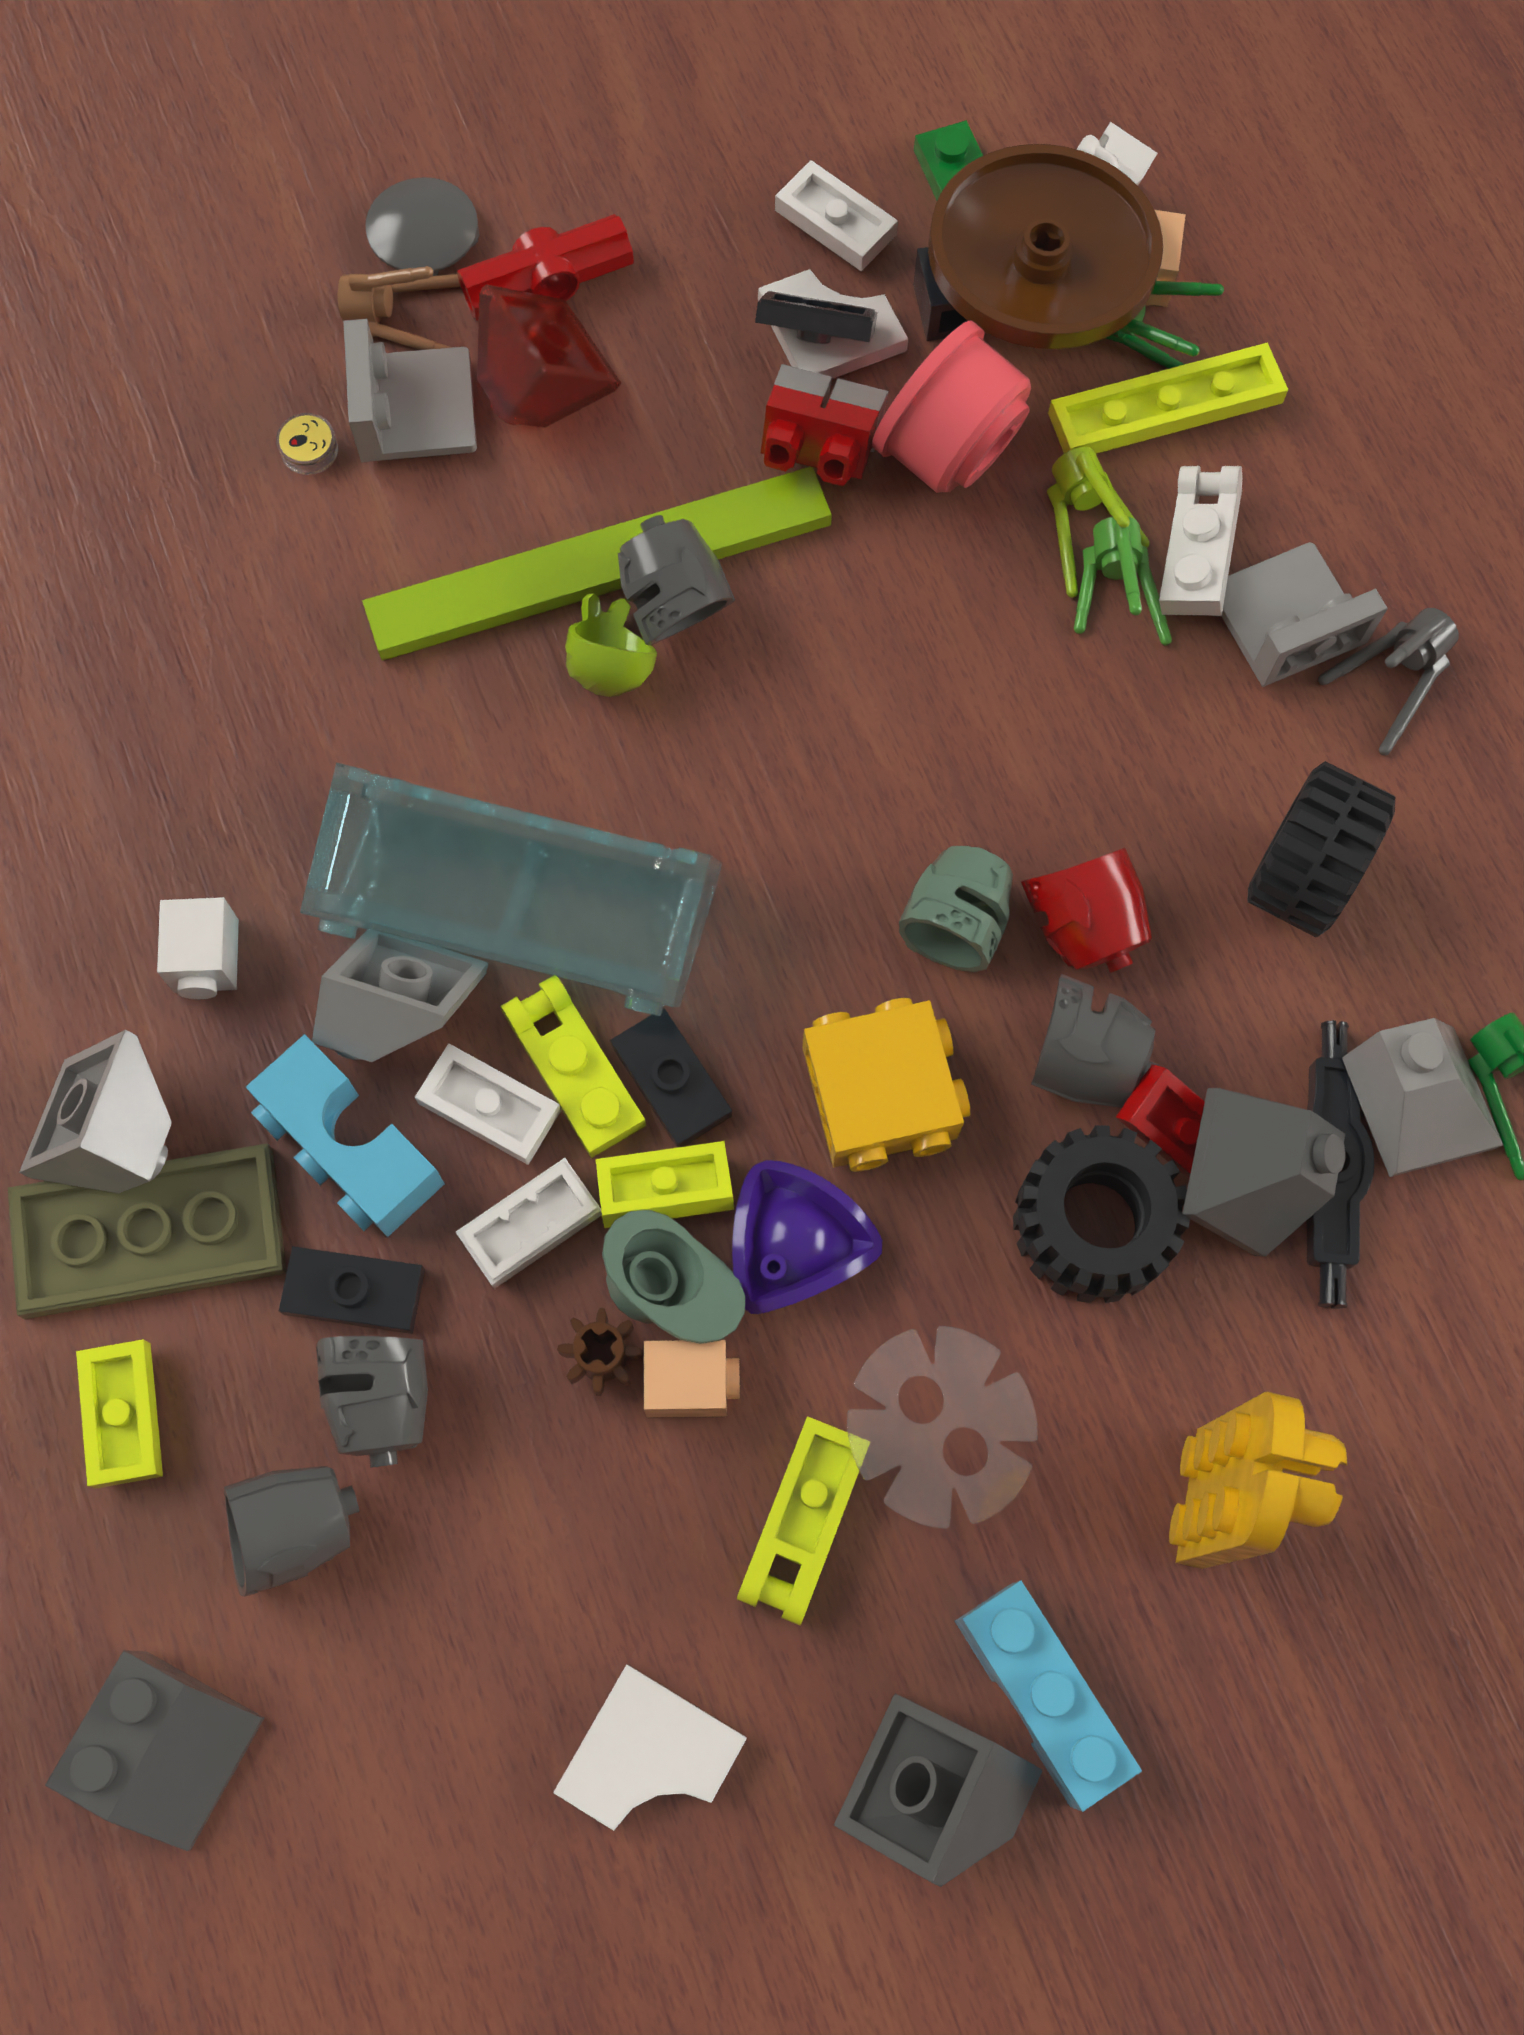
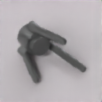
M1425 608L1409 623L1399 622L1383 637L1322 673L1318 677V682L1320 685H1327L1394 646V652L1385 660V665L1388 668H1394L1401 663L1411 670H1420L1421 668L1425 670L1379 747L1380 754L1386 756L1390 754L1396 742L1402 736L1436 678L1450 665L1446 653L1457 643L1459 639L1458 629L1452 619L1443 611L1436 608Z

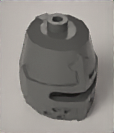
M662 515L651 517L640 524L643 532L624 543L620 548L618 560L621 587L627 601L633 602L638 609L633 613L645 645L649 646L663 641L716 614L735 601L719 560L689 520L681 519L665 523Z
M1061 974L1047 1034L1031 1085L1071 1101L1122 1108L1152 1064L1159 1066V1064L1149 1061L1155 1038V1029L1151 1026L1152 1020L1126 999L1109 993L1103 1011H1092L1091 1004L1094 986Z
M339 1336L320 1339L316 1345L321 1409H324L338 1453L351 1456L369 1455L370 1468L398 1464L397 1451L415 1448L418 1444L422 1443L428 1395L423 1340L380 1336Z
M328 1466L271 1471L224 1487L236 1584L241 1596H250L263 1590L272 1589L304 1578L312 1570L350 1548V1523L348 1515L359 1512L358 1502L352 1485L340 1489L334 1470Z

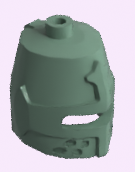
M951 846L941 852L915 884L900 918L899 933L905 941V945L913 952H917L933 962L955 970L969 972L986 970L997 950L1010 918L1009 904L1013 878L1010 866L997 855L979 847Z

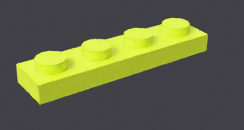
M1267 342L1053 399L1050 403L1048 415L1064 453L1079 447H1090L1097 454L1282 404L1287 395L1288 388Z

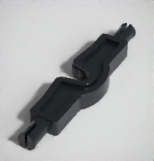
M1336 1020L1321 1023V1057L1317 1058L1309 1067L1307 1110L1313 1111L1345 1133V1162L1342 1172L1338 1173L1335 1195L1306 1220L1307 1263L1313 1267H1320L1318 1306L1323 1308L1331 1306V1309L1347 1308L1346 1270L1351 1269L1360 1261V1201L1367 1194L1374 1174L1373 1146L1365 1127L1360 1122V1102L1342 1060V1057L1348 1054L1349 1024L1340 1021L1336 1025Z

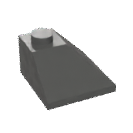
M1208 1088L1183 1215L1254 1256H1267L1334 1197L1338 1173L1343 1168L1345 1162V1133L1311 1110L1221 1088Z
M895 1693L834 1826L929 1882L942 1887L1013 1838L1042 1773V1769L995 1742Z

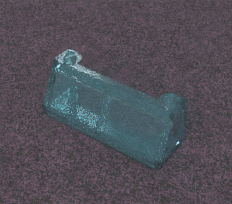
M336 762L300 913L320 918L317 930L355 939L358 927L371 929L613 990L614 992L626 995L625 1008L661 1016L664 1005L680 1007L716 890L722 862L709 854L680 847L679 849L674 848L671 850L663 844L621 836L415 785L396 778L392 779L377 774H370L368 770Z

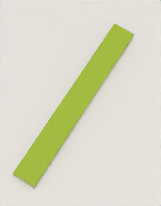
M807 467L362 600L380 658L384 661L582 601L588 593H594L596 596L622 589L618 560L620 548L624 543L643 532L640 526L643 521L657 515H662L665 523L681 519L692 522L717 559H722L831 526L832 514L813 467Z

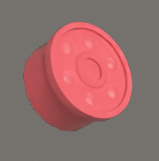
M971 320L961 324L951 332L918 367L888 408L872 440V447L883 457L894 456L936 493L951 492L959 485L963 488L971 486L1004 451L1024 423L1030 411L1029 406L1025 403L1031 391L1030 379L983 340L984 330Z

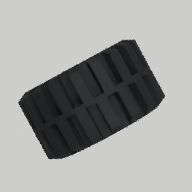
M1324 761L1312 770L1277 830L1248 886L1247 902L1314 937L1323 934L1337 920L1375 856L1393 819L1396 797Z
M1095 1125L1089 1135H1084L1081 1128L1068 1132L1061 1143L1054 1140L1044 1149L1040 1158L1035 1160L1018 1191L1015 1200L1018 1207L1013 1215V1230H1020L1021 1237L1017 1242L1022 1257L1029 1254L1034 1261L1030 1267L1031 1272L1038 1279L1044 1274L1054 1281L1051 1290L1062 1296L1070 1290L1078 1293L1077 1301L1091 1303L1096 1297H1104V1302L1110 1303L1119 1301L1128 1293L1133 1296L1143 1290L1169 1266V1263L1178 1255L1185 1242L1180 1238L1189 1228L1190 1218L1183 1215L1182 1207L1185 1204L1187 1187L1186 1185L1176 1187L1173 1180L1180 1171L1173 1160L1162 1165L1156 1158L1162 1150L1161 1147L1152 1140L1148 1142L1145 1148L1134 1143L1137 1132L1123 1128L1118 1137L1110 1136L1109 1125ZM1087 1183L1100 1184L1115 1190L1126 1200L1133 1213L1135 1231L1132 1240L1127 1245L1118 1248H1102L1084 1241L1074 1232L1066 1218L1064 1210V1197L1066 1193L1075 1186Z

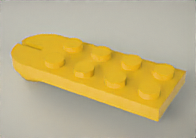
M1264 1392L1198 1428L1196 1437L1188 1436L1186 1438L1181 1456L1180 1474L1181 1476L1188 1477L1189 1483L1185 1504H1176L1170 1524L1169 1542L1172 1545L1178 1546L1176 1563L1204 1569L1272 1553L1281 1544L1289 1522L1312 1527H1320L1331 1523L1343 1499V1495L1336 1493L1335 1485L1283 1473L1282 1471L1313 1477L1320 1470L1334 1471L1339 1464L1347 1466V1452L1344 1443L1331 1434L1305 1429L1304 1409L1301 1401L1297 1398L1271 1392Z

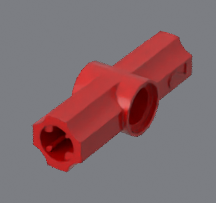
M613 214L560 234L551 227L533 228L516 240L512 251L457 270V275L470 313L477 321L532 300L541 307L560 305L575 295L580 283L634 264V256L627 230L620 216Z

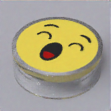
M313 413L294 415L288 418L277 432L276 443L284 464L296 473L304 475L320 473L330 467L337 457L338 442L331 424L320 415Z

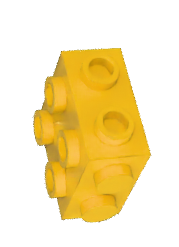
M910 998L893 999L878 1005L875 1008V1013L851 1018L847 1012L832 1013L816 1019L812 1023L813 1027L804 1029L802 1048L833 1168L849 1164L850 1170L853 1172L870 1170L888 1162L887 1155L912 1150L915 1157L934 1155L949 1149L952 1146L950 1140L958 1139L964 1124L963 1118L970 1116L968 1094L961 1078L952 1080L946 1057L953 1056L951 1033L945 1018L935 1019L930 1000L913 1004Z

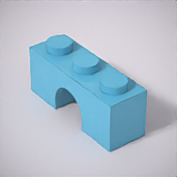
M305 1034L246 1086V1089L259 1103L250 1113L277 1141L286 1133L296 1141L302 1150L293 1158L320 1186L328 1178H331L346 1195L337 1204L363 1231L374 1223L388 1238L445 1185L436 1168L393 1124L388 1126L374 1140L364 1145L346 1146L335 1141L334 1129L339 1115L359 1094L349 1079Z
M1021 1580L1008 1585L955 1620V1623L991 1681L999 1685L1018 1712L1033 1739L1032 1747L1070 1807L1083 1812L1142 1772Z

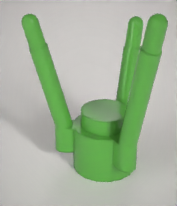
M1113 517L1101 520L1093 529L1094 546L1083 550L1084 571L1077 603L1074 631L1077 634H1082L1086 629L1097 570L1100 569L1103 575L1109 579L1124 580L1130 613L1135 616L1139 615L1142 611L1137 572L1159 640L1162 645H1169L1172 642V637L1167 625L1166 616L1161 614L1160 597L1149 566L1148 548L1141 544L1140 524L1131 517H1128L1130 524L1126 528H1121Z

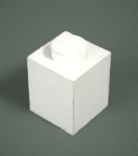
M224 897L160 900L157 973L174 993L177 992L181 997L209 999L215 997L217 991L237 990L239 919Z

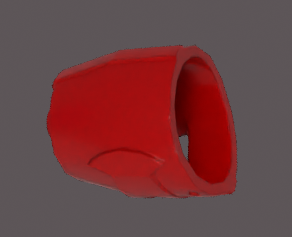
M1126 848L1058 872L1020 881L1033 912L1044 911L1047 914L1049 923L1040 928L1046 941L1068 967L1073 966L1075 970L1094 968L1106 963L1109 972L1112 973L1133 964L1129 952L1149 943L1152 939L1144 890Z

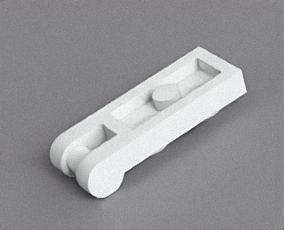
M1200 466L1180 467L1178 496L1159 598L1162 615L1222 616L1242 492L1241 466H1222L1221 472H1201ZM1200 496H1219L1218 504H1199Z

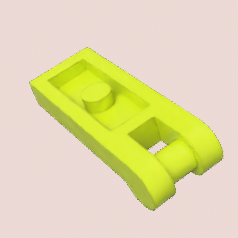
M553 975L539 983L540 991L522 1001L515 997L501 1005L500 1008L556 1102L560 1105L561 1110L589 1156L593 1158L644 1128L646 1122L577 1011L560 979ZM554 1012L561 1026L541 1037L533 1023Z
M807 1416L741 1585L737 1600L756 1607L758 1601L784 1611L782 1619L801 1626L870 1441ZM776 1555L801 1565L794 1585L769 1575Z

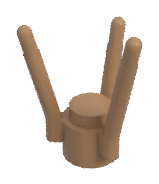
M429 266L375 274H343L338 284V308L342 321L367 319L372 336L418 350L452 348L421 336L379 324L382 317L390 318L392 315L393 293L459 287L460 283L457 274L433 276V269Z

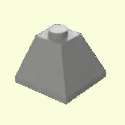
M371 925L322 975L312 1042L333 1049L338 1055L348 1059H363L374 1062L442 1028L485 976L488 962Z
M1431 1018L1382 1030L1342 1057L1389 1177L1490 1151L1503 1145L1454 1027L1436 1018Z
M124 1030L64 1060L19 1173L32 1179L113 1193H121L150 1182L159 1174L168 1155V1148L164 1143L172 1121L137 1035Z

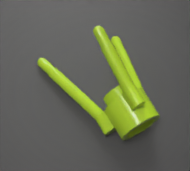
M1090 447L1075 448L1059 457L1051 470L1057 483L1047 490L1048 497L1054 507L1066 593L1071 598L1078 595V586L1067 505H1074L1076 510L1085 511L1103 502L1121 528L1129 526L1130 520L1128 517L1135 519L1114 490L1095 451ZM1140 528L1141 544L1148 548L1150 545L1149 539Z

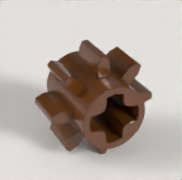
M599 1308L596 1322L585 1326L580 1320L573 1317L570 1320L576 1333L573 1344L564 1343L558 1345L557 1348L561 1356L575 1358L577 1364L569 1370L566 1376L571 1384L579 1382L586 1375L592 1379V1386L596 1396L602 1395L605 1381L617 1378L625 1386L631 1384L627 1372L624 1370L627 1360L636 1361L643 1358L642 1349L636 1346H625L624 1340L631 1335L634 1329L630 1320L624 1321L615 1328L608 1324L609 1320L605 1308ZM596 1339L600 1344L605 1345L613 1340L614 1342L610 1348L614 1360L608 1365H605L598 1359L592 1361L589 1365L586 1364L591 1357L586 1347L589 1342Z

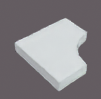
M810 269L758 288V301L765 293L773 291L875 309V312H878L875 333L870 342L831 336L830 343H812L798 339L797 330L771 325L792 367L831 376L834 379L907 351L908 337L885 294L867 298L841 295L822 285Z
M626 1664L553 1793L613 1831L634 1807L657 1795L688 1794L712 1803L747 1737Z

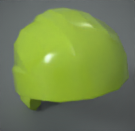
M588 593L582 601V621L574 623L568 629L565 644L567 652L566 667L569 676L580 683L584 689L596 695L606 697L620 696L642 685L653 671L657 652L653 646L645 645L641 637L624 627L631 608L625 599L621 598L612 602L607 612H603L599 598L594 593Z

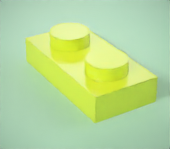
M725 1141L595 1159L604 1228H610L616 1219L630 1211L652 1210L668 1215L673 1219L734 1210Z
M142 1339L76 1351L87 1486L96 1489L163 1477L151 1343Z

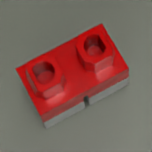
M781 364L766 405L760 454H764L765 466L786 472L788 469L793 468L795 463L817 468V474L821 477L822 481L839 486H844L850 477L862 479L869 453L875 451L872 447V440L877 427L884 417L889 391L838 378L829 398L831 376Z

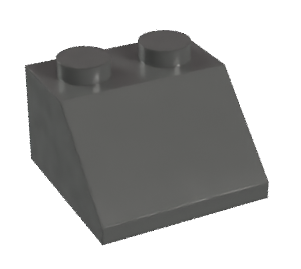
M123 1650L45 1786L108 1822L190 1851L261 1726L264 1717L147 1651Z

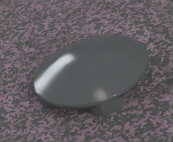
M427 177L407 179L384 190L372 203L365 224L369 245L380 260L397 270L429 266L433 269V276H437L439 270H443L458 262L471 247L476 245L480 236L476 210L469 197L461 189L449 182Z

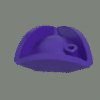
M765 1160L754 1165L749 1170L741 1187L736 1206L732 1240L733 1275L739 1279L743 1289L745 1310L751 1314H762L805 1300L847 1280L868 1267L882 1254L883 1240L880 1233L867 1214L847 1194L812 1171L794 1164L773 1160Z

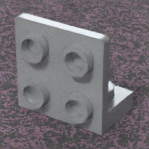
M367 319L343 321L349 425L361 462L472 453L476 451L477 441L471 359L467 347L386 353L383 342H373Z
M1309 542L1229 575L1222 618L1261 686L1265 687L1366 644L1388 608L1376 589L1354 598L1349 593L1344 594L1315 544Z

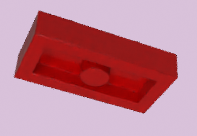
M1152 1064L1116 1115V1118L1127 1128L1137 1132V1136L1146 1144L1152 1140L1161 1147L1162 1150L1158 1154L1168 1162L1173 1160L1179 1171L1190 1179L1205 1101L1167 1068Z

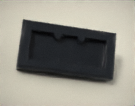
M768 291L757 303L755 323L797 330L798 339L812 343H830L831 336L870 342L875 333L878 312H875V309Z
M665 1008L660 1009L610 1040L611 1047L677 1148L684 1147L732 1117V1109Z
M292 1246L279 1312L287 1316L413 1334L425 1268L418 1264Z

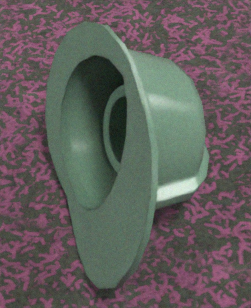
M652 1210L630 1211L613 1222L604 1237L602 1256L607 1272L606 1283L610 1297L621 1312L633 1320L647 1324L655 1323L662 1330L680 1340L699 1344L720 1341L736 1330L745 1313V1295L739 1279L733 1275V1272L722 1260L693 1238L684 1227L668 1215Z

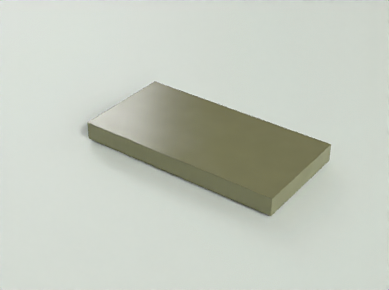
M268 1143L166 1160L163 1168L153 1180L121 1193L50 1181L7 1188L17 1316L23 1319L287 1274L273 1148Z

